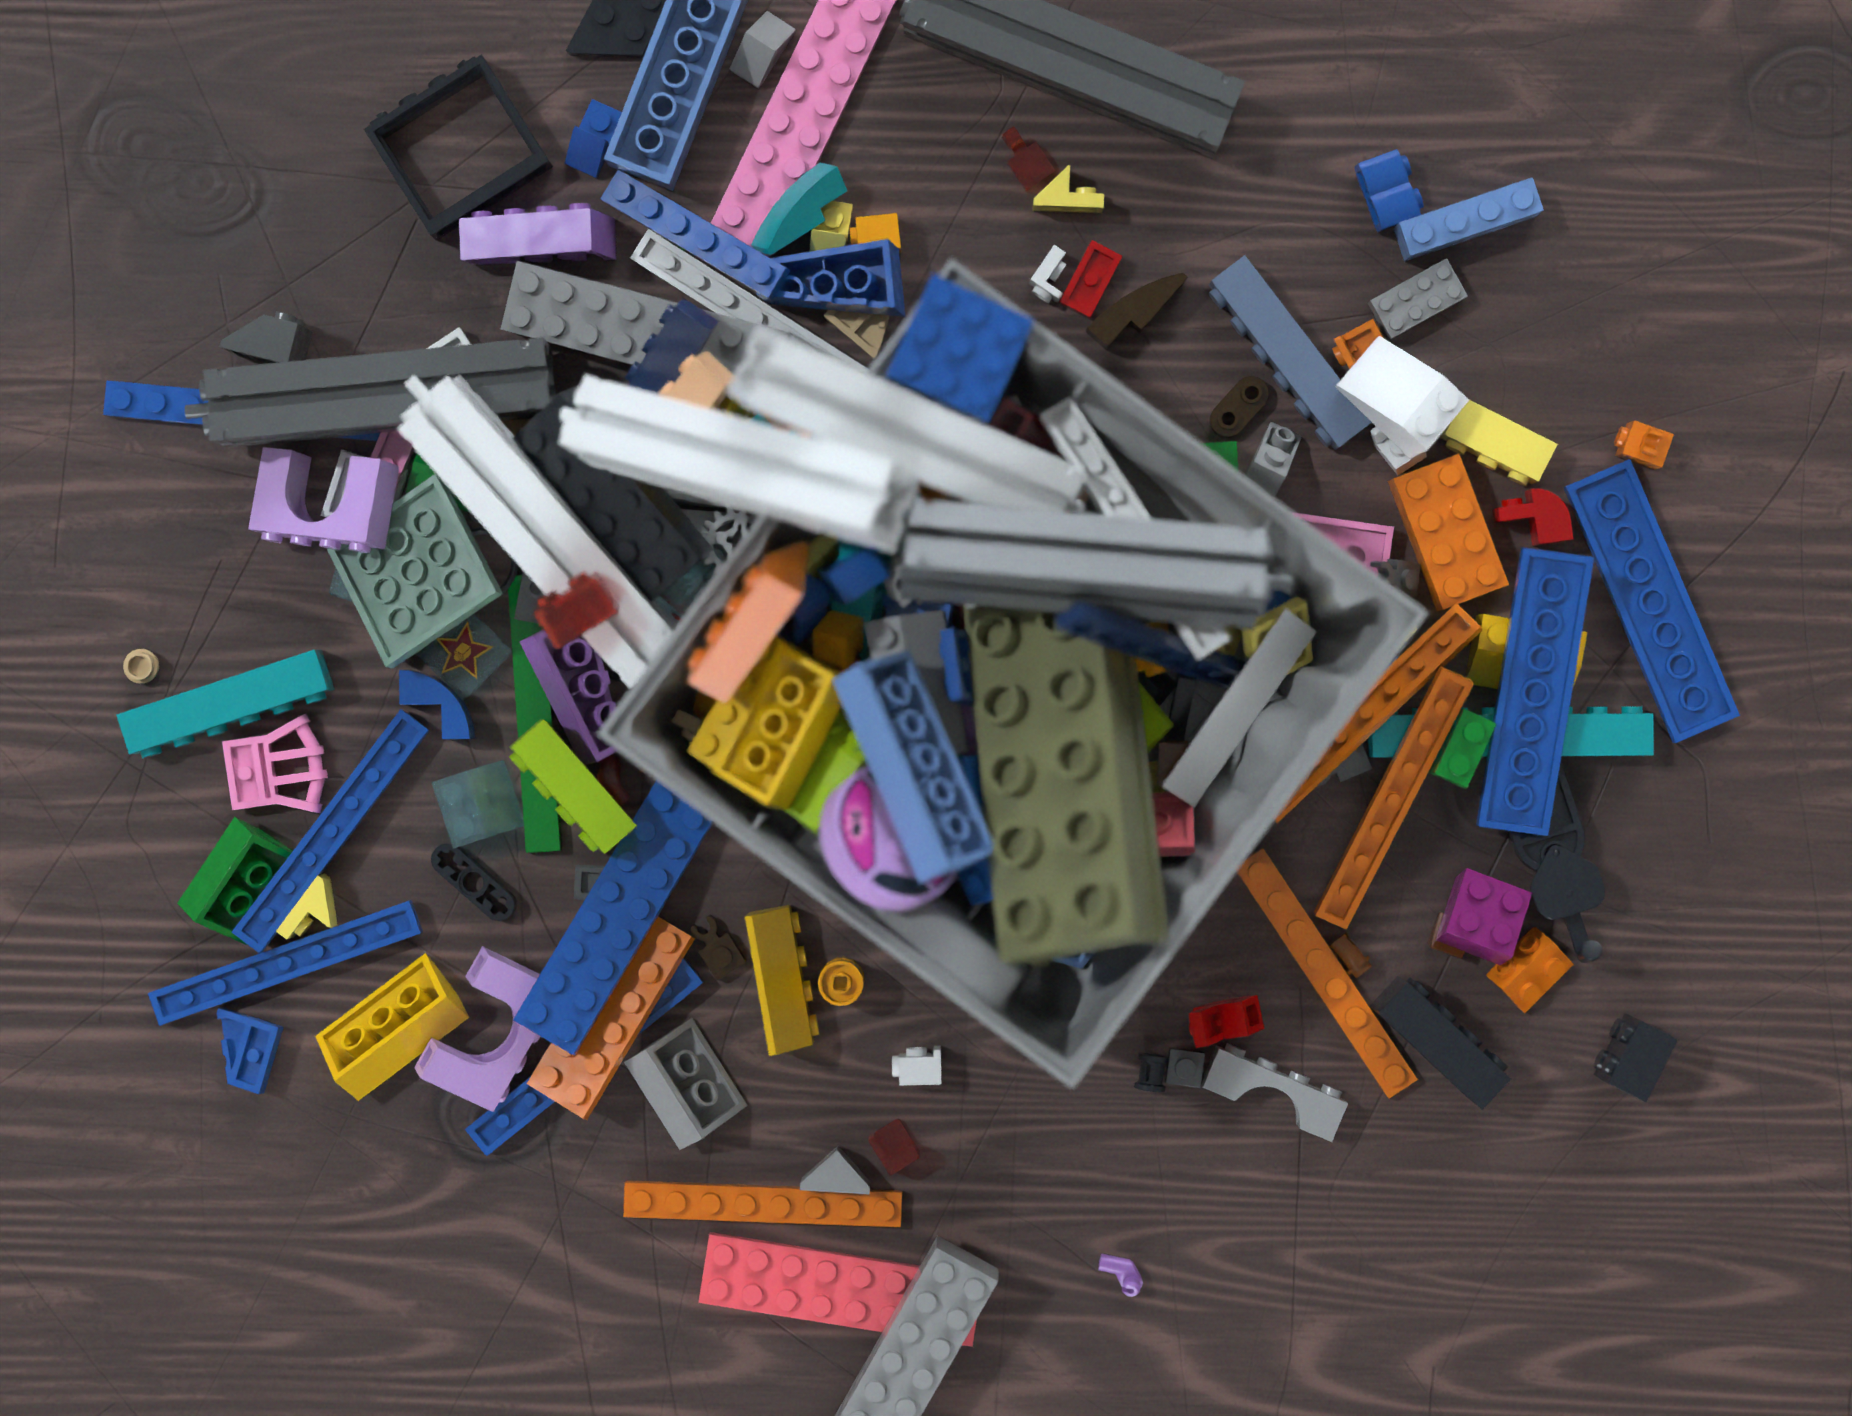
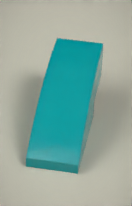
M818 163L792 184L764 219L751 244L752 248L763 254L772 255L826 221L820 208L848 191L838 167Z

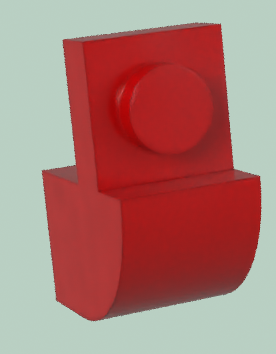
M1538 488L1526 490V504H1523L1522 498L1502 500V507L1492 510L1494 523L1529 519L1532 546L1574 539L1571 517L1566 504L1560 497L1548 490Z
M1258 995L1204 1004L1193 1008V1012L1188 1013L1190 1020L1189 1031L1194 1038L1195 1048L1207 1047L1223 1039L1250 1036L1265 1029Z

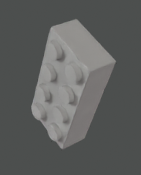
M1446 258L1370 300L1368 305L1389 341L1464 300L1468 295Z

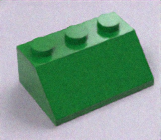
M234 817L177 904L194 922L248 945L234 935L232 931L293 850L263 830Z

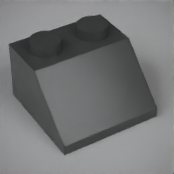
M276 311L275 317L262 315L220 341L219 347L235 355L269 364L306 360L313 332L303 327L304 321L296 319V316Z

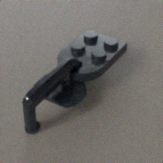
M1560 762L1548 836L1508 831L1519 860L1526 867L1536 872L1531 882L1530 890L1538 912L1550 920L1564 918L1577 959L1581 963H1589L1599 959L1603 950L1597 941H1589L1580 912L1599 906L1605 897V887L1598 867L1594 863L1580 857L1585 842L1584 830Z

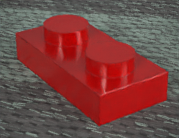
M1091 240L1059 303L1090 319L1123 256Z

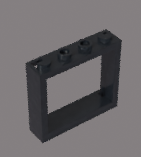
M482 54L477 58L474 56L467 61L462 60L457 65L458 70L448 76L442 74L435 77L428 83L429 88L420 94L411 93L399 101L398 108L390 113L385 111L377 114V118L371 121L370 125L364 129L425 228L436 241L458 228L459 218H470L471 212L488 209L553 167ZM484 76L532 152V155L433 217L385 138Z

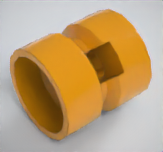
M836 957L827 962L818 979L819 992L823 999L830 1004L836 1006L849 1005L856 1001L862 992L865 982L864 971L855 960L848 957Z

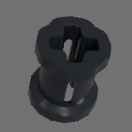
M1138 1053V1059L1141 1060L1139 1080L1135 1082L1134 1088L1150 1092H1165L1166 1086L1163 1085L1165 1064L1169 1062V1057L1154 1053Z

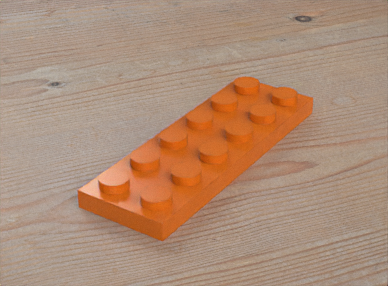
M657 917L576 1055L573 1056L551 1043L527 1084L579 1117L588 1120L695 938Z

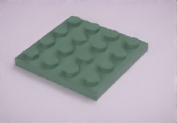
M436 473L393 503L385 549L371 547L370 553H362L349 550V545L341 544L340 550L327 549L385 667L393 669L503 594L447 484Z

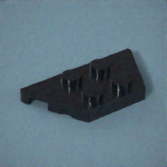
M592 0L566 49L567 54L571 56H578V54L599 55V57L624 55L626 57L643 58L666 0Z

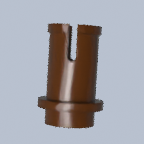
M1347 932L1329 945L1349 969L1347 973L1349 975L1353 974L1355 978H1358L1372 967V964L1368 961L1370 959L1369 955L1366 957L1363 955Z

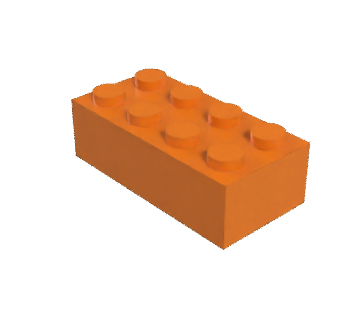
M1460 454L1388 481L1417 561L1421 564L1420 568L1436 611L1447 609L1456 603H1463L1509 585Z

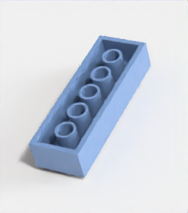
M666 0L605 154L604 160L608 166L670 191L674 190L748 0Z
M910 650L859 663L833 679L834 686L919 884L969 867L994 854L992 838Z

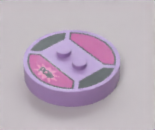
M869 766L851 775L828 796L820 819L822 848L834 875L856 898L877 909L903 912L925 904L951 884L957 871L919 884Z

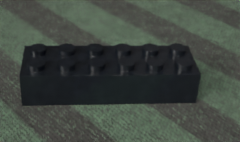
M574 386L559 393L512 439L652 602L674 586L709 555L714 548L661 486L616 474L605 468L602 470L592 467L578 457L579 454L572 453L559 443L561 430L565 423L560 420L561 410L566 407L578 411L579 408L574 403L575 393L578 389Z

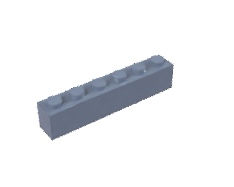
M1245 255L1211 280L1209 283V287L1212 289L1209 292L1211 299L1220 309L1226 307L1233 317L1230 320L1233 328L1241 337L1244 335L1249 337L1254 344L1251 350L1256 358L1263 365L1268 362L1275 371V374L1272 375L1274 381L1283 392L1287 390L1291 392L1297 400L1293 403L1294 407L1305 420L1309 417L1318 428L1314 432L1325 447L1331 445L1336 450L1372 423L1335 387L1340 381L1339 377Z

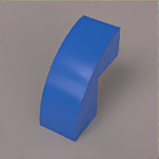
M399 670V705L441 704L442 739H475V730L470 712L462 698L452 687L441 679L427 673Z

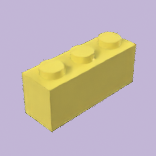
M1471 400L1466 403L1439 437L1447 441L1445 446L1448 449L1464 455L1467 451L1478 457L1476 462L1491 470H1496L1499 467L1509 472L1507 477L1510 480L1523 486H1527L1528 482L1534 484L1540 481L1558 445Z

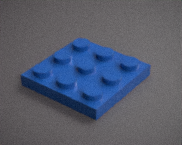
M932 274L886 377L988 423L1034 320Z

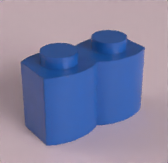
M1398 149L1360 162L1354 167L1358 183L1366 199L1367 207L1377 232L1392 228L1399 222L1421 215L1420 209L1423 208L1421 194L1417 188L1412 189L1408 176L1412 174L1410 163L1405 155H1400Z
M810 574L805 576L801 598L776 632V634L797 647L813 634L814 628L827 615L830 591L821 579L813 578Z

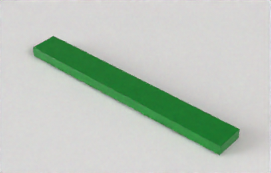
M516 575L515 580L508 588L518 738L540 719H544L554 730L553 708L519 642L547 628V625L514 619L522 575ZM529 770L524 773L520 771L526 853L561 851L560 815L555 811L559 804L552 796L549 799H545L532 784L536 778Z

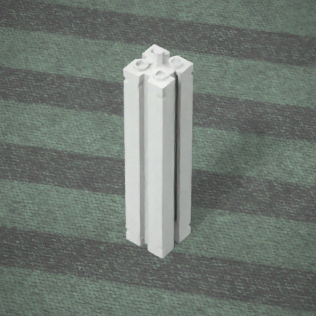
M759 323L745 350L748 352L744 364L743 366H738L727 390V393L738 399L745 406L825 441L872 453L876 457L883 456L894 459L904 468V473L910 474L914 479L971 504L1067 512L1065 510H1068L1072 513L1081 514L1086 506L1085 502L1076 499L1083 490L1086 472L1071 465L1062 458Z
M415 375L411 377L404 385L418 399V402L400 416L404 423L397 430L406 440L412 442L414 449L611 669L620 675V679L628 688H631L680 622L671 615L669 609L659 598L651 602L514 442L512 432L480 396L471 390L470 385L461 375L457 376L453 381L449 376H446L430 391Z
M585 375L581 386L575 393L574 403L576 407H579L578 411L564 407L560 412V420L565 423L561 430L559 443L572 453L579 454L578 457L592 467L602 470L605 468L616 474L870 547L876 546L881 550L891 553L895 552L904 525L901 523L904 511H910L920 485L910 474L904 473V468L894 459L883 456L876 457L872 453L616 383L602 382L597 378Z

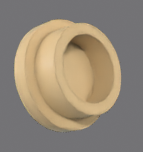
M136 649L126 656L123 664L124 672L135 683H148L157 676L159 661L151 651Z

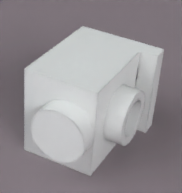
M934 1046V1053H927L926 1047L906 1048V1053L892 1056V1076L899 1077V1086L941 1085V1046Z

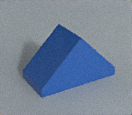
M867 546L826 564L817 570L820 578L829 588L834 601L846 605L892 575L875 546Z

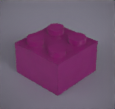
M1466 868L1455 877L1436 941L1502 965L1513 956L1532 893Z

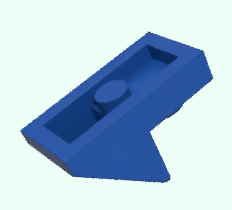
M591 99L580 126H574L564 164L597 179L605 162V154L622 112Z

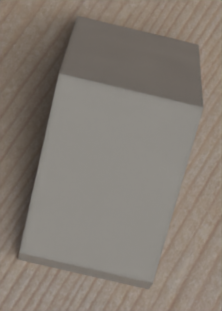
M766 11L746 31L729 68L730 71L759 89L794 36L796 29Z
M839 1146L805 1174L800 1182V1190L870 1194L871 1187L870 1180Z

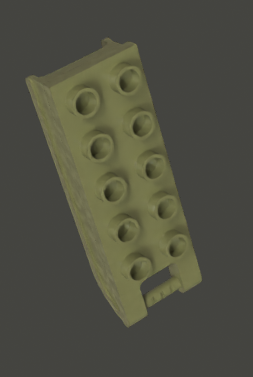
M977 605L969 611L964 606L986 827L993 841L994 854L989 856L1000 962L1007 965L1027 963L1035 968L1048 966L1051 959L1136 942H1152L1155 944L1168 942V925L1136 657L1057 630L1056 615L1063 612Z

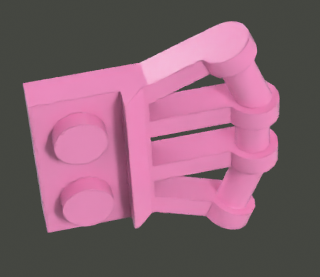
M306 714L297 717L268 735L222 741L232 810L280 804L321 813L323 804L319 802L325 778H328L327 769L323 770L321 754H324L323 745L320 746L308 725L310 720ZM296 730L305 748L272 753L271 744ZM300 757L308 758L309 772L276 777L274 761ZM310 781L306 800L278 794L277 785Z

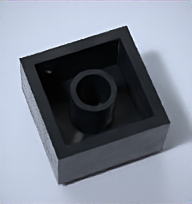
M1624 1013L1622 1019L1618 1018L1610 1030L1609 1036L1612 1039L1607 1049H1602L1595 1059L1593 1067L1596 1068L1594 1076L1647 1102L1678 1039Z

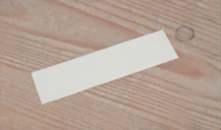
M1285 608L1162 787L1195 807L1317 631Z

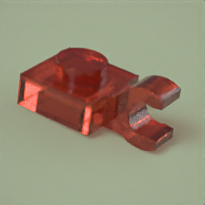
M1014 126L1002 134L1001 138L1014 155L1013 158L1007 161V165L1026 192L1055 172V169L1038 144L1035 142L1027 147Z

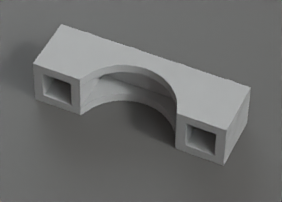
M1229 1043L1226 1044L1225 1048L1216 1045L1201 1080L1203 1088L1233 1101H1236L1246 1091L1256 1087L1267 1086L1279 1089L1291 1098L1296 1112V1125L1300 1129L1330 1142L1333 1141L1348 1106V1103L1343 1098H1340L1342 1095L1340 1090L1323 1084L1321 1089L1308 1084L1310 1081L1309 1077L1292 1070L1288 1076L1276 1070L1278 1064L1259 1057L1257 1062L1244 1057L1245 1050Z

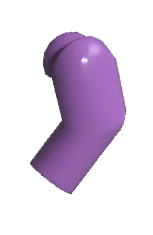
M1101 1253L1098 1270L1116 1274L1122 1286V1292L1126 1296L1133 1297L1138 1295L1143 1281L1134 1262L1127 1258Z

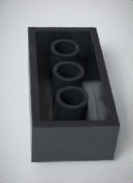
M1397 976L1373 1001L1370 1007L1471 1102L1483 1110L1511 1080L1504 1072L1508 1066L1487 1048L1482 1052L1478 1048L1482 1042L1467 1028H1464L1462 1025L1456 1028L1452 1024L1456 1018L1443 1005L1436 1001L1433 1004L1426 999L1431 994L1416 980L1414 981L1409 977L1405 981Z

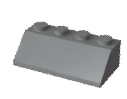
M944 611L901 615L866 622L865 627L871 660L910 650L955 755L968 753L969 746L961 704L949 701V696L944 688L946 672L944 661L939 651L941 643L940 630L947 629Z

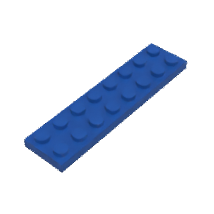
M1631 459L1563 487L1672 743L1680 742L1740 716Z
M1521 547L1493 722L1497 724L1490 737L1476 822L1479 827L1548 836L1594 557Z
M658 780L654 783L632 820L637 826L618 843L513 1021L573 1056L578 1052L714 823Z

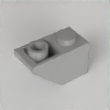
M1270 422L1244 476L1274 498L1288 473L1302 436L1286 427Z

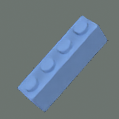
M1532 177L1399 222L1393 230L1405 262L1535 218L1544 209Z

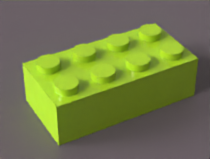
M540 719L509 746L513 751L509 756L512 762L521 772L524 773L529 770L535 776L536 780L532 782L533 786L545 799H549L552 796L559 806L555 811L568 825L577 824L582 830L578 837L593 853L597 849L604 854L607 853L637 826L544 719Z

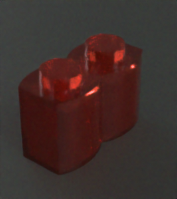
M582 571L567 581L569 588L558 594L555 589L551 590L537 600L539 606L533 614L556 649L570 643L618 612L620 606L597 571L589 575L586 571Z

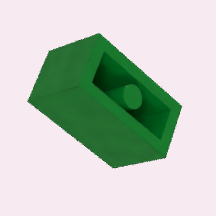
M1461 709L1429 773L1459 787L1467 788L1497 723L1469 710Z

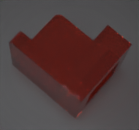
M900 1119L891 1121L869 1135L868 1141L890 1176L920 1158V1151Z

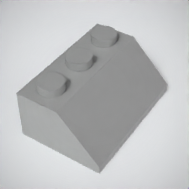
M692 1018L624 1062L679 1150L703 1139L748 1106Z

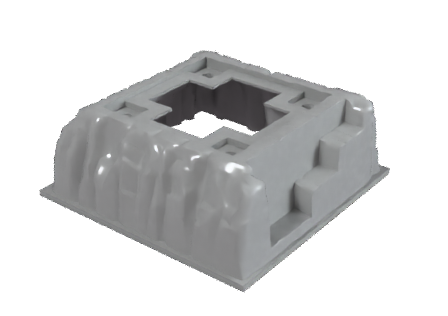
M952 258L938 275L1031 318ZM918 302L867 372L934 402H938L934 398L886 377L919 305ZM1034 320L1001 394L1007 397L1015 393L1023 407L1039 416L1071 396V399L1074 400L1152 520L1242 527L1247 531L1252 530V528L1267 530V544L1273 545L1271 566H1267L1266 572L1291 575L1290 589L1279 590L1291 596L1292 599L1298 596L1307 602L1309 626L1317 631L1311 639L1313 661L1285 676L1198 803L1193 807L1195 852L1191 855L1159 857L1169 934L1168 942L1159 944L1136 942L1100 949L1082 969L1053 961L1052 959L1049 960L1048 966L1035 968L1027 963L1014 965L1001 963L994 901L971 905L958 873H956L951 884L943 892L918 908L903 912H891L872 907L852 895L834 875L825 857L820 833L815 835L785 810L767 806L715 774L712 768L687 752L692 742L682 737V730L671 721L678 709L703 721L693 713L698 688L688 683L690 668L687 667V663L691 654L697 647L702 649L708 640L705 638L708 630L715 620L719 622L723 620L727 614L724 610L729 599L734 593L741 594L745 588L743 584L744 579L753 565L759 567L767 555L803 540L809 543L810 547L813 540L822 532L760 515L597 735L1073 1089L1428 612ZM1089 496L1082 514L1102 515ZM831 604L827 606V614L832 609ZM813 634L798 646L812 657ZM1242 634L1234 658L1248 663L1250 659L1245 656ZM1167 669L1166 673L1176 682L1178 672ZM1197 679L1184 740H1194L1228 692L1227 689ZM1175 688L1160 706L1168 718ZM1159 742L1147 754L1148 762L1158 761Z

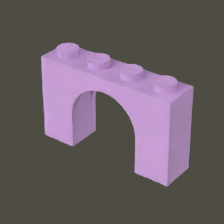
M263 447L249 530L261 533L262 540L282 543L284 537L291 538L290 543L311 546L312 541H319L320 547L340 550L341 544L349 545V550L362 553H370L371 547L385 549L399 466L382 459L351 456L345 491L338 508L329 517L314 522L309 516L305 505V492L312 457L293 450Z
M482 946L465 977L471 986L507 1003L511 1007L514 1019L540 974ZM513 1021L511 1031L506 1040L495 1050L479 1055L461 1052L431 1037L414 1068L421 1079L494 1112L498 1103L505 1101L510 1090L509 1083L514 1074L520 1073L523 1069L529 1047L532 1043H536L541 1036Z

